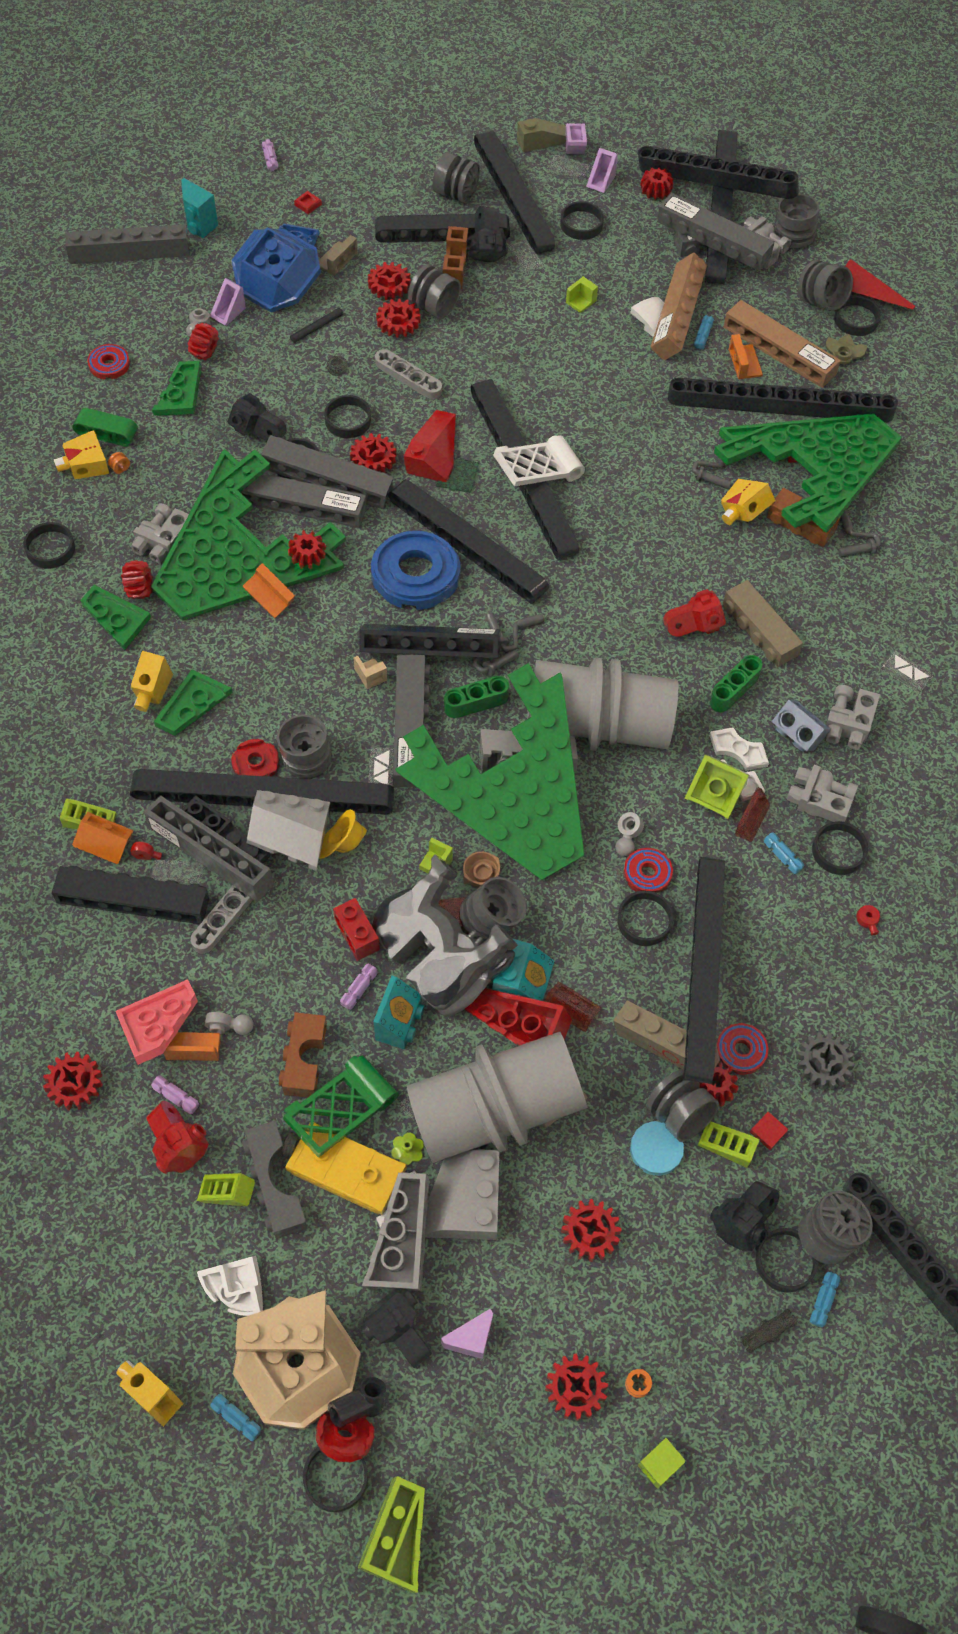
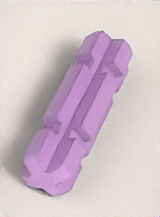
M266 139L265 142H262V148L267 168L273 172L275 169H278V162L273 143Z
M371 964L364 966L361 970L362 973L358 974L348 988V993H345L340 999L343 1007L349 1010L353 1009L357 1003L356 999H360L370 985V980H373L377 975V969Z
M157 1076L151 1084L155 1091L159 1094L162 1093L165 1098L178 1107L182 1106L183 1110L188 1114H193L199 1106L196 1099L191 1096L188 1097L186 1092L171 1082H167L168 1080L164 1077Z

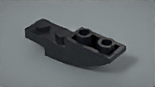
M195 796L182 809L262 864L271 856L270 852L247 844L246 834L234 827L230 819L199 797Z

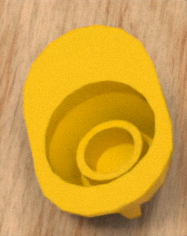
M351 809L345 811L335 825L325 834L319 859L326 858L334 851L341 853L352 851L359 845L367 830L355 820V811Z

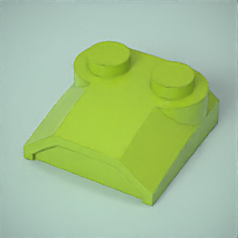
M704 755L685 799L698 803L729 819L743 789L747 785L750 775L719 759Z

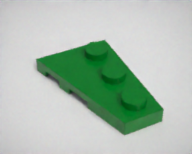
M182 361L178 363L169 379V386L166 391H162L158 405H154L151 410L153 415L195 414L202 368L200 361Z
M93 585L80 600L82 606L124 650H126L151 619L150 612L96 585Z
M191 670L154 720L155 727L176 736L233 693L232 688L195 670Z

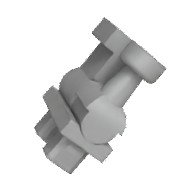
M750 216L746 219L744 227L775 241L771 258L763 266L767 269L778 261L779 253L784 254L787 252L791 245V239L785 236L780 238L773 233V224L766 222L767 219L763 216L758 220Z
M162 503L156 507V516L150 522L142 521L139 528L136 527L133 531L135 540L131 545L133 552L140 556L147 549L151 550L149 553L150 559L158 564H161L167 557L189 515L176 508L172 511L170 507Z
M839 685L834 692V697L837 699L836 704L831 708L826 721V725L831 728L826 735V741L836 744L839 743L841 736L849 738L847 746L851 749L859 750L870 732L880 694L859 689L852 711L846 709L847 702L852 700L854 690L849 686ZM867 697L870 698L873 701V703L860 699Z
M814 765L812 770L799 767L794 782L805 785V789L792 785L787 800L798 804L797 810L803 813L805 811L809 815L819 816L832 822H845L858 785L849 783L848 786L836 782L833 780V775L830 771L820 770L821 767Z

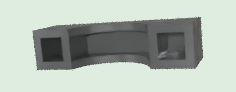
M276 1120L244 1130L247 1139L242 1140L246 1156L251 1155L254 1164L249 1165L252 1179L254 1181L259 1180L261 1190L256 1191L260 1207L266 1206L268 1215L264 1216L268 1233L274 1232L275 1238L278 1239L308 1229L299 1197L280 1192L271 1182L272 1168L278 1158L285 1153Z

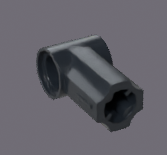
M376 1377L366 1378L362 1381L360 1388L329 1402L327 1409L335 1427L339 1426L341 1428L363 1416L375 1417L379 1415L383 1408L386 1393L384 1382Z

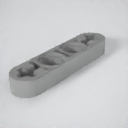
M379 350L375 354V364L380 370L429 399H437L441 396L442 383L438 379L389 350ZM402 367L406 370L403 372H397L395 369ZM413 377H419L422 380L419 382H414L411 379Z
M232 885L191 935L190 941L193 949L200 954L210 952L253 899L246 894V898H244L243 892ZM231 899L241 901L240 906L235 909L229 908L227 903ZM217 917L225 919V924L219 928L213 927L211 923ZM207 936L208 943H201L199 945L197 939H204Z

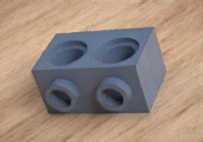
M789 699L771 721L777 726L775 729L781 735L789 736L793 739V745L803 752L805 750L814 751L831 730L830 727L800 702ZM790 714H793L795 717V722L792 726L787 721ZM808 728L813 733L810 741L805 738V731Z

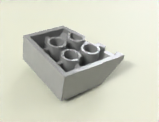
M257 790L252 807L247 844L272 854L280 852L287 855L288 860L295 863L300 860L309 864L308 868L317 871L328 823L330 802Z
M472 1149L443 1160L428 1199L425 1237L497 1239L498 1150Z

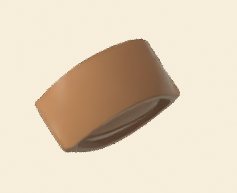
M484 851L469 855L463 865L464 884L480 887L488 879L498 877L500 872L499 858Z

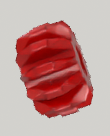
M651 168L650 171H645L640 184L642 194H647V198L654 197V200L659 197L663 200L664 196L668 197L671 193L674 182L672 174L667 173L666 169Z
M201 322L196 324L191 336H189L188 352L198 359L206 360L210 358L212 353L215 352L217 341L219 340L216 328L207 323Z
M304 529L301 536L295 533L293 536L294 540H290L288 543L290 547L288 555L292 557L293 564L299 563L301 569L304 565H308L310 570L313 563L319 566L321 563L320 559L325 558L324 551L326 550V544L322 542L321 535L315 537L314 531L306 534Z
M134 560L125 563L122 567L123 574H121L124 592H126L128 598L144 599L149 597L152 593L153 576L147 562Z
M719 1062L714 1069L712 1081H716V1084L699 1082L700 1088H705L719 1102L720 1107L725 1105V1100L731 1102L734 1099L733 1093H737L739 1088L735 1084L738 1077L730 1075L731 1067L724 1070L722 1062Z

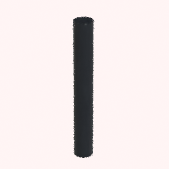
M339 307L290 335L291 341L295 343L342 316V309Z

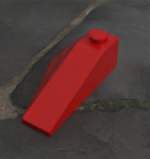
M852 259L845 265L852 273V292L912 310L916 307Z
M436 410L411 440L404 454L406 473L447 482L454 468L456 414Z
M487 988L464 1009L518 1046L557 1032H561L565 1040L572 1022V1018L562 1005Z

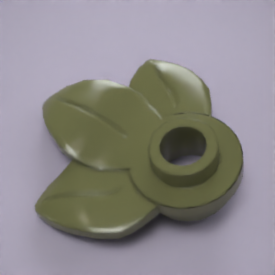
M849 334L843 336L838 341L831 337H828L826 341V348L833 356L841 360L840 364H849L852 359L863 357L867 350V345H855Z

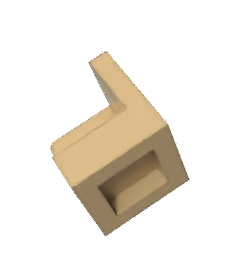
M359 656L354 657V669L366 689L388 680L387 667L383 661L378 663L376 659H371L362 663Z

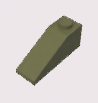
M537 118L520 121L517 126V142L523 152L566 143V125Z

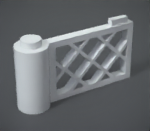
M552 436L546 443L513 448H508L507 446L496 447L493 454L514 486L566 478L567 481L571 482L580 478L585 472V467L563 436ZM544 451L548 457L541 455L537 452ZM520 454H525L532 458L531 460H529L523 456H520ZM506 456L513 459L514 463L506 460L504 457ZM534 459L545 463V467L533 462ZM520 462L528 466V469H525L517 465L516 463ZM548 465L556 468L557 472L549 469ZM533 468V469H535V470L541 472L542 474H539V475H538V474H536V473L530 471V469ZM514 471L524 475L525 477L518 478Z

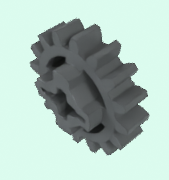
M818 1032L815 1039L812 1036H808L806 1043L802 1042L799 1047L801 1051L796 1055V1059L801 1060L797 1064V1069H804L801 1075L802 1078H811L809 1085L818 1082L819 1089H823L824 1085L828 1084L829 1089L832 1090L836 1083L842 1086L845 1079H849L852 1074L849 1070H852L855 1066V1063L850 1061L854 1054L846 1052L849 1044L841 1045V1037L833 1040L831 1033L828 1032L826 1038H823L822 1034ZM838 1070L840 1071V1072H838V1073L835 1074V1075L829 1076V1073L832 1072V1071H833V1072H837Z

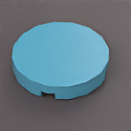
M652 1121L645 1123L635 1131L631 1139L630 1153L632 1160L637 1167L639 1166L649 1175L661 1176L672 1172L679 1165L683 1157V1142H679L665 1128V1122Z

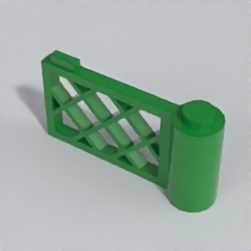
M355 1055L350 1058L345 1064L346 1070L303 1102L299 1103L296 1100L284 1109L286 1114L283 1120L318 1158L377 1112L384 1111L399 1095V1092L363 1055L359 1057ZM344 1081L351 1088L350 1095L335 1093L336 1086ZM319 1098L331 1099L330 1110L315 1109V1101ZM334 1101H350L349 1112L335 1111ZM353 1102H363L368 1106L369 1110L365 1113L353 1112ZM299 1113L311 1114L310 1125H300L295 1121L294 1117ZM314 1115L330 1116L329 1127L313 1126ZM333 1117L349 1118L348 1126L344 1129L332 1128ZM313 1132L327 1133L328 1141L319 1147L312 1139Z

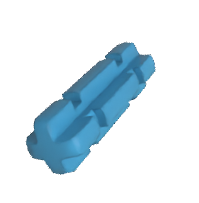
M705 315L702 319L694 341L696 349L702 350L706 345L710 329L713 325L714 319L712 316Z
M772 832L767 835L764 843L768 848H773L772 852L784 865H789L788 869L793 874L800 872L804 867V863L799 858H795L796 855L783 841H779L780 838Z
M827 1272L824 1275L822 1281L824 1285L820 1287L814 1305L816 1310L812 1311L810 1323L815 1326L824 1327L826 1324L827 1314L830 1312L836 1294L835 1289L840 1282V1276Z
M218 1394L213 1399L210 1406L215 1412L221 1413L222 1417L239 1432L243 1431L242 1434L250 1441L257 1438L261 1432L259 1425L254 1421L250 1422V1418L235 1405L229 1404V1401L223 1395Z

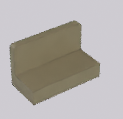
M350 235L343 243L338 241L319 259L320 268L335 276L358 253L357 238Z

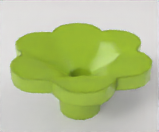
M405 1133L403 1137L398 1136L393 1140L394 1148L391 1154L394 1159L400 1160L407 1164V1166L412 1162H418L422 1159L421 1151L424 1148V1143L421 1139L416 1138L413 1133Z

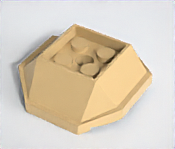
M289 1296L276 1306L297 1300L298 1298ZM326 1305L324 1352H237L233 1375L265 1425L305 1430L320 1419L324 1413H328L329 1402L354 1390L361 1353L330 1306ZM299 1354L303 1356L304 1361L301 1366L292 1368L288 1365L289 1359L293 1355Z

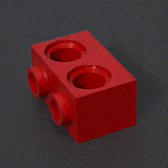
M356 898L333 908L334 920L357 961L380 950L379 938Z

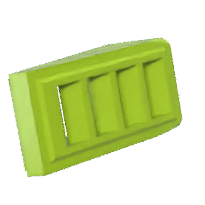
M66 799L60 815V821L63 827L78 830L82 813L86 815L87 812H90L99 817L105 816L107 820L112 822L115 821L117 813L81 801Z
M710 1122L705 1127L698 1146L747 1168L760 1139ZM714 1130L718 1132L713 1143L708 1142ZM722 1135L727 1136L723 1147L718 1145ZM732 1140L738 1141L734 1150L729 1149ZM742 1144L747 1146L745 1154L739 1153Z
M242 1173L205 1174L197 1201L221 1205L248 1206L255 1181Z

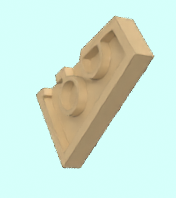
M326 1290L237 1319L235 1350L237 1352H324Z

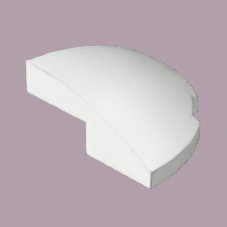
M659 297L648 298L631 307V314L645 324L644 330L653 337L664 302Z
M256 1256L197 1272L201 1285L213 1302L219 1301V1298L229 1307L228 1312L249 1316L263 1311L261 1279Z

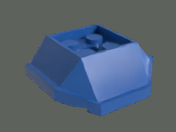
M267 227L261 230H254L231 260L236 284L243 287L244 297L271 313L278 311L280 308L297 304L321 273L317 248L285 229Z

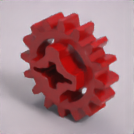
M383 262V266L377 264L376 270H370V274H368V289H371L372 295L377 293V298L384 296L385 300H388L389 297L395 300L396 296L402 298L403 293H408L411 274L407 272V268L402 269L401 264L394 266V262H391L390 265Z
M398 298L397 302L390 299V304L384 302L383 307H378V313H376L377 326L381 328V332L388 331V336L395 334L396 338L400 334L407 337V332L413 334L414 329H418L421 322L419 308H415V303L409 305V300L401 302V298Z
M370 433L369 438L362 435L361 441L355 440V445H351L350 461L354 464L385 473V468L391 470L392 464L396 463L397 454L394 442H389L388 437L381 439V434L373 437V434Z
M68 1052L65 1053V1059L62 1061L56 1057L57 1065L55 1067L48 1065L47 1068L51 1073L43 1076L47 1084L43 1085V1088L46 1092H49L47 1094L49 1100H55L54 1103L58 1108L64 1104L65 1108L69 1111L74 1104L78 1110L81 1109V1103L84 1101L90 1105L91 1100L89 1097L91 1095L98 1097L99 1094L96 1088L103 1086L101 1080H99L103 1074L98 1069L97 1062H91L88 1054L82 1059L79 1052H76L72 1058ZM68 1075L77 1080L78 1086L70 1082Z
M593 1199L589 1200L588 1206L579 1201L578 1210L571 1206L569 1208L571 1216L565 1215L563 1218V1222L567 1225L562 1226L561 1233L568 1234L564 1237L563 1243H571L569 1252L579 1251L578 1259L580 1260L584 1255H588L590 1262H593L595 1255H598L600 1260H603L605 1257L604 1251L612 1254L614 1248L611 1244L618 1245L620 1241L618 1237L614 1236L621 1234L622 1228L615 1226L619 1222V1217L612 1218L613 1208L604 1210L603 1201L598 1206H594ZM592 1213V1215L588 1217H581V1215ZM601 1218L606 1221L609 1231L608 1228L604 1227ZM590 1225L595 1227L592 1235L587 1233ZM573 1230L579 1233L581 1243L575 1238ZM597 1242L602 1244L598 1247H590L592 1244H595Z
M577 1354L573 1355L572 1361L563 1356L562 1366L554 1363L552 1368L556 1373H548L547 1379L552 1381V1384L545 1386V1391L552 1392V1395L548 1397V1402L556 1401L557 1405L554 1411L557 1413L561 1409L565 1410V1419H568L571 1413L575 1414L576 1421L580 1420L581 1413H584L589 1419L592 1416V1408L598 1412L601 1409L597 1401H605L607 1398L601 1392L608 1388V1383L601 1382V1379L606 1375L605 1371L598 1373L596 1369L599 1363L596 1361L592 1365L588 1364L589 1356L587 1355L583 1358V1361L578 1360ZM580 1368L583 1371L572 1373L569 1369ZM592 1378L596 1387L595 1396L589 1389V1381ZM558 1379H560V1382L564 1384V1393L562 1394V1396H560L558 1392ZM571 1381L574 1384L581 1382L583 1384L581 1391L572 1392ZM572 1401H581L584 1406H572L569 1404Z

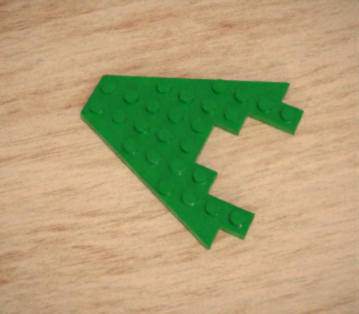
M875 414L720 428L719 436L726 442L715 446L714 454L726 465L759 451L763 452L774 463L792 456L813 475V477L804 480L801 487L810 497L783 508L781 516L794 528L813 521L826 533L899 446L902 437Z
M226 449L221 452L151 586L152 591L182 621L252 599L253 597L242 586L255 574L256 569L262 563L286 587L337 572L344 568V563L332 552L346 541V536L331 522L315 534V537L321 535L322 542L326 544L325 558L320 559L321 563L319 566L313 563L310 570L308 565H304L301 569L299 563L293 564L292 557L288 555V549L290 548L289 540L283 534L265 547L238 521L253 509L252 504L240 492L270 469V463L256 450H253L240 462Z
M528 663L508 675L531 715L529 719L511 728L523 749L522 751L480 774L469 754L447 765L428 730L422 725L403 736L414 758L395 770L539 879L544 880L585 855L563 676L560 672L540 683Z

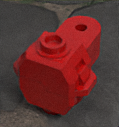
M706 589L697 592L688 604L666 612L663 623L672 636L679 637L697 630L707 634L716 632L726 624V620L718 596L714 591Z
M161 1101L147 1115V1122L156 1137L152 1152L157 1159L156 1166L161 1172L165 1174L168 1172L183 1173L193 1167L204 1156L209 1145L205 1138V1129L198 1123L194 1125L185 1123L179 1111L171 1103Z

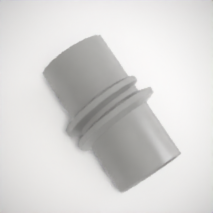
M597 657L592 659L589 667L536 660L534 673L540 683L561 672L570 735L588 738L590 750L596 751L601 740L609 741L611 745H616L619 742L668 749L677 711L678 680L622 672L620 660L611 659L606 670L603 668L602 658ZM528 712V715H527V719H529V718L531 717V715H530L529 712Z
M561 1032L501 1051L492 1056L483 1045L477 1046L475 1049V1062L407 1085L412 1110L432 1163L491 1142L499 1152L507 1151L508 1136L510 1135L513 1136L520 1146L527 1144L528 1129L588 1108Z

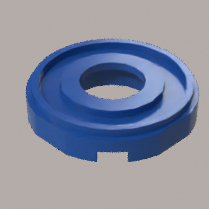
M406 531L388 538L377 548L371 560V578L374 588L387 602L402 608V604L416 606V610L431 608L451 597L458 587L460 577L458 554L446 540L433 533ZM411 557H420L429 560L433 566L424 575L410 576L401 571L399 563Z

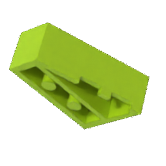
M396 1476L391 1481L358 1569L409 1592L418 1593L417 1581L425 1488Z

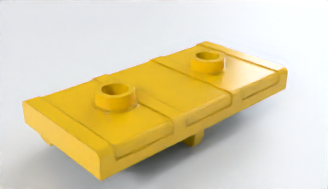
M313 1132L312 1139L321 1147L328 1141V1134ZM345 1137L319 1158L300 1139L285 1168L296 1177L378 1215H383L388 1206L398 1172L405 1173L407 1164Z

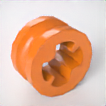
M116 452L109 458L108 466L116 474H121L129 468L130 460L122 452Z
M642 1369L633 1370L625 1381L627 1392L636 1398L644 1397L652 1387L651 1376ZM636 1376V1379L639 1376L643 1377L645 1380L643 1385L646 1389L641 1391V1388L638 1391L633 1389L634 1381L631 1378Z

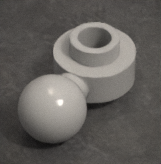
M203 309L192 311L189 314L190 324L186 328V333L188 337L191 336L195 325L201 322L210 324L209 312Z
M633 812L623 814L618 821V829L623 834V837L616 842L615 849L623 857H627L634 852L635 845L632 838L639 836L644 828L642 818ZM635 823L634 828L630 830L631 825Z
M221 1012L206 1014L205 1027L211 1033L224 1034L225 1031L234 1029L239 1035H247L253 1029L252 1018L245 1014L238 1015L236 1018Z

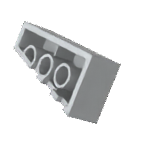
M480 729L482 773L523 750L512 731ZM570 735L574 771H577L578 755L575 736Z
M398 1172L387 1206L388 1209L362 1284L363 1287L370 1289L422 1291L429 1177L427 1174Z

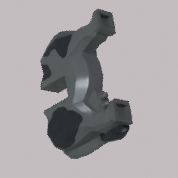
M434 855L431 858V869L426 876L418 880L411 888L386 898L380 904L372 927L379 938V944L385 948L388 956L400 964H403L424 942L433 950L406 978L433 1008L437 1009L444 1017H452L468 1007L492 979L511 966L515 957L513 949L518 944L504 928L497 924L492 927L490 935L484 943H482V937H479L477 940L474 938L477 935L476 930H473L469 935L463 934L459 922L450 912L438 904L441 895L449 887L450 881L454 880L457 875L442 858Z

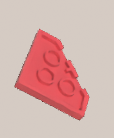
M188 980L116 1011L138 1065L164 1053L197 1004L198 1000Z

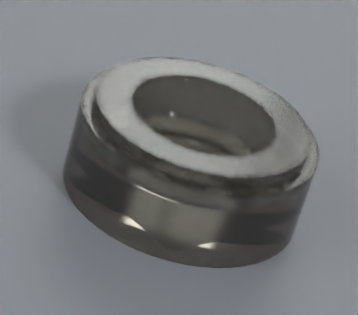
M341 356L329 358L327 361V371L334 376L345 374L347 371L346 359Z
M295 1132L288 1134L282 1148L281 1155L288 1160L301 1139Z

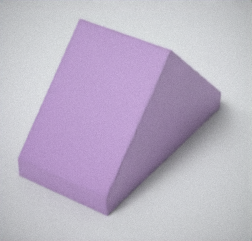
M566 124V154H585L587 147L585 124Z
M599 148L586 187L605 193L616 175L618 154Z
M225 278L210 317L227 326L246 309L243 287Z
M491 1309L442 1337L441 1344L443 1348L483 1359L493 1319Z

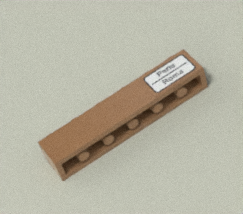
M695 252L676 263L650 348L662 360H666L682 351L707 268V264Z
M740 300L726 313L725 329L733 334H740L743 340L753 344L759 350L821 388L837 374L841 360L744 301Z

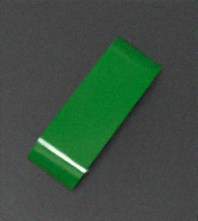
M82 408L72 425L74 432L78 435L94 430L98 440L124 447L130 445L138 430L137 424L129 418L89 408Z
M755 655L744 657L714 686L710 698V707L720 713L727 711L757 682L762 669V660Z
M495 676L450 689L444 696V712L450 718H459L503 705L509 698V681L502 676Z

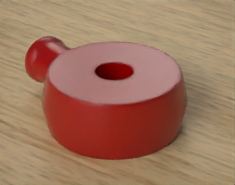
M135 842L131 847V855L137 859H161L162 853L154 851V847L148 843Z
M871 905L862 906L856 914L857 922L862 927L869 928L871 935H877L879 931L876 925L880 921L878 909Z

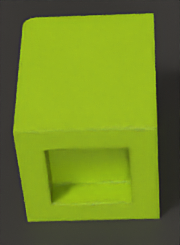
M584 276L567 289L566 304L582 313L597 301L598 286Z
M431 838L429 841V851L420 863L419 869L429 873L431 858L434 855L442 858L450 866L453 861V848Z
M665 1438L637 1466L658 1489L685 1463V1459L669 1440Z

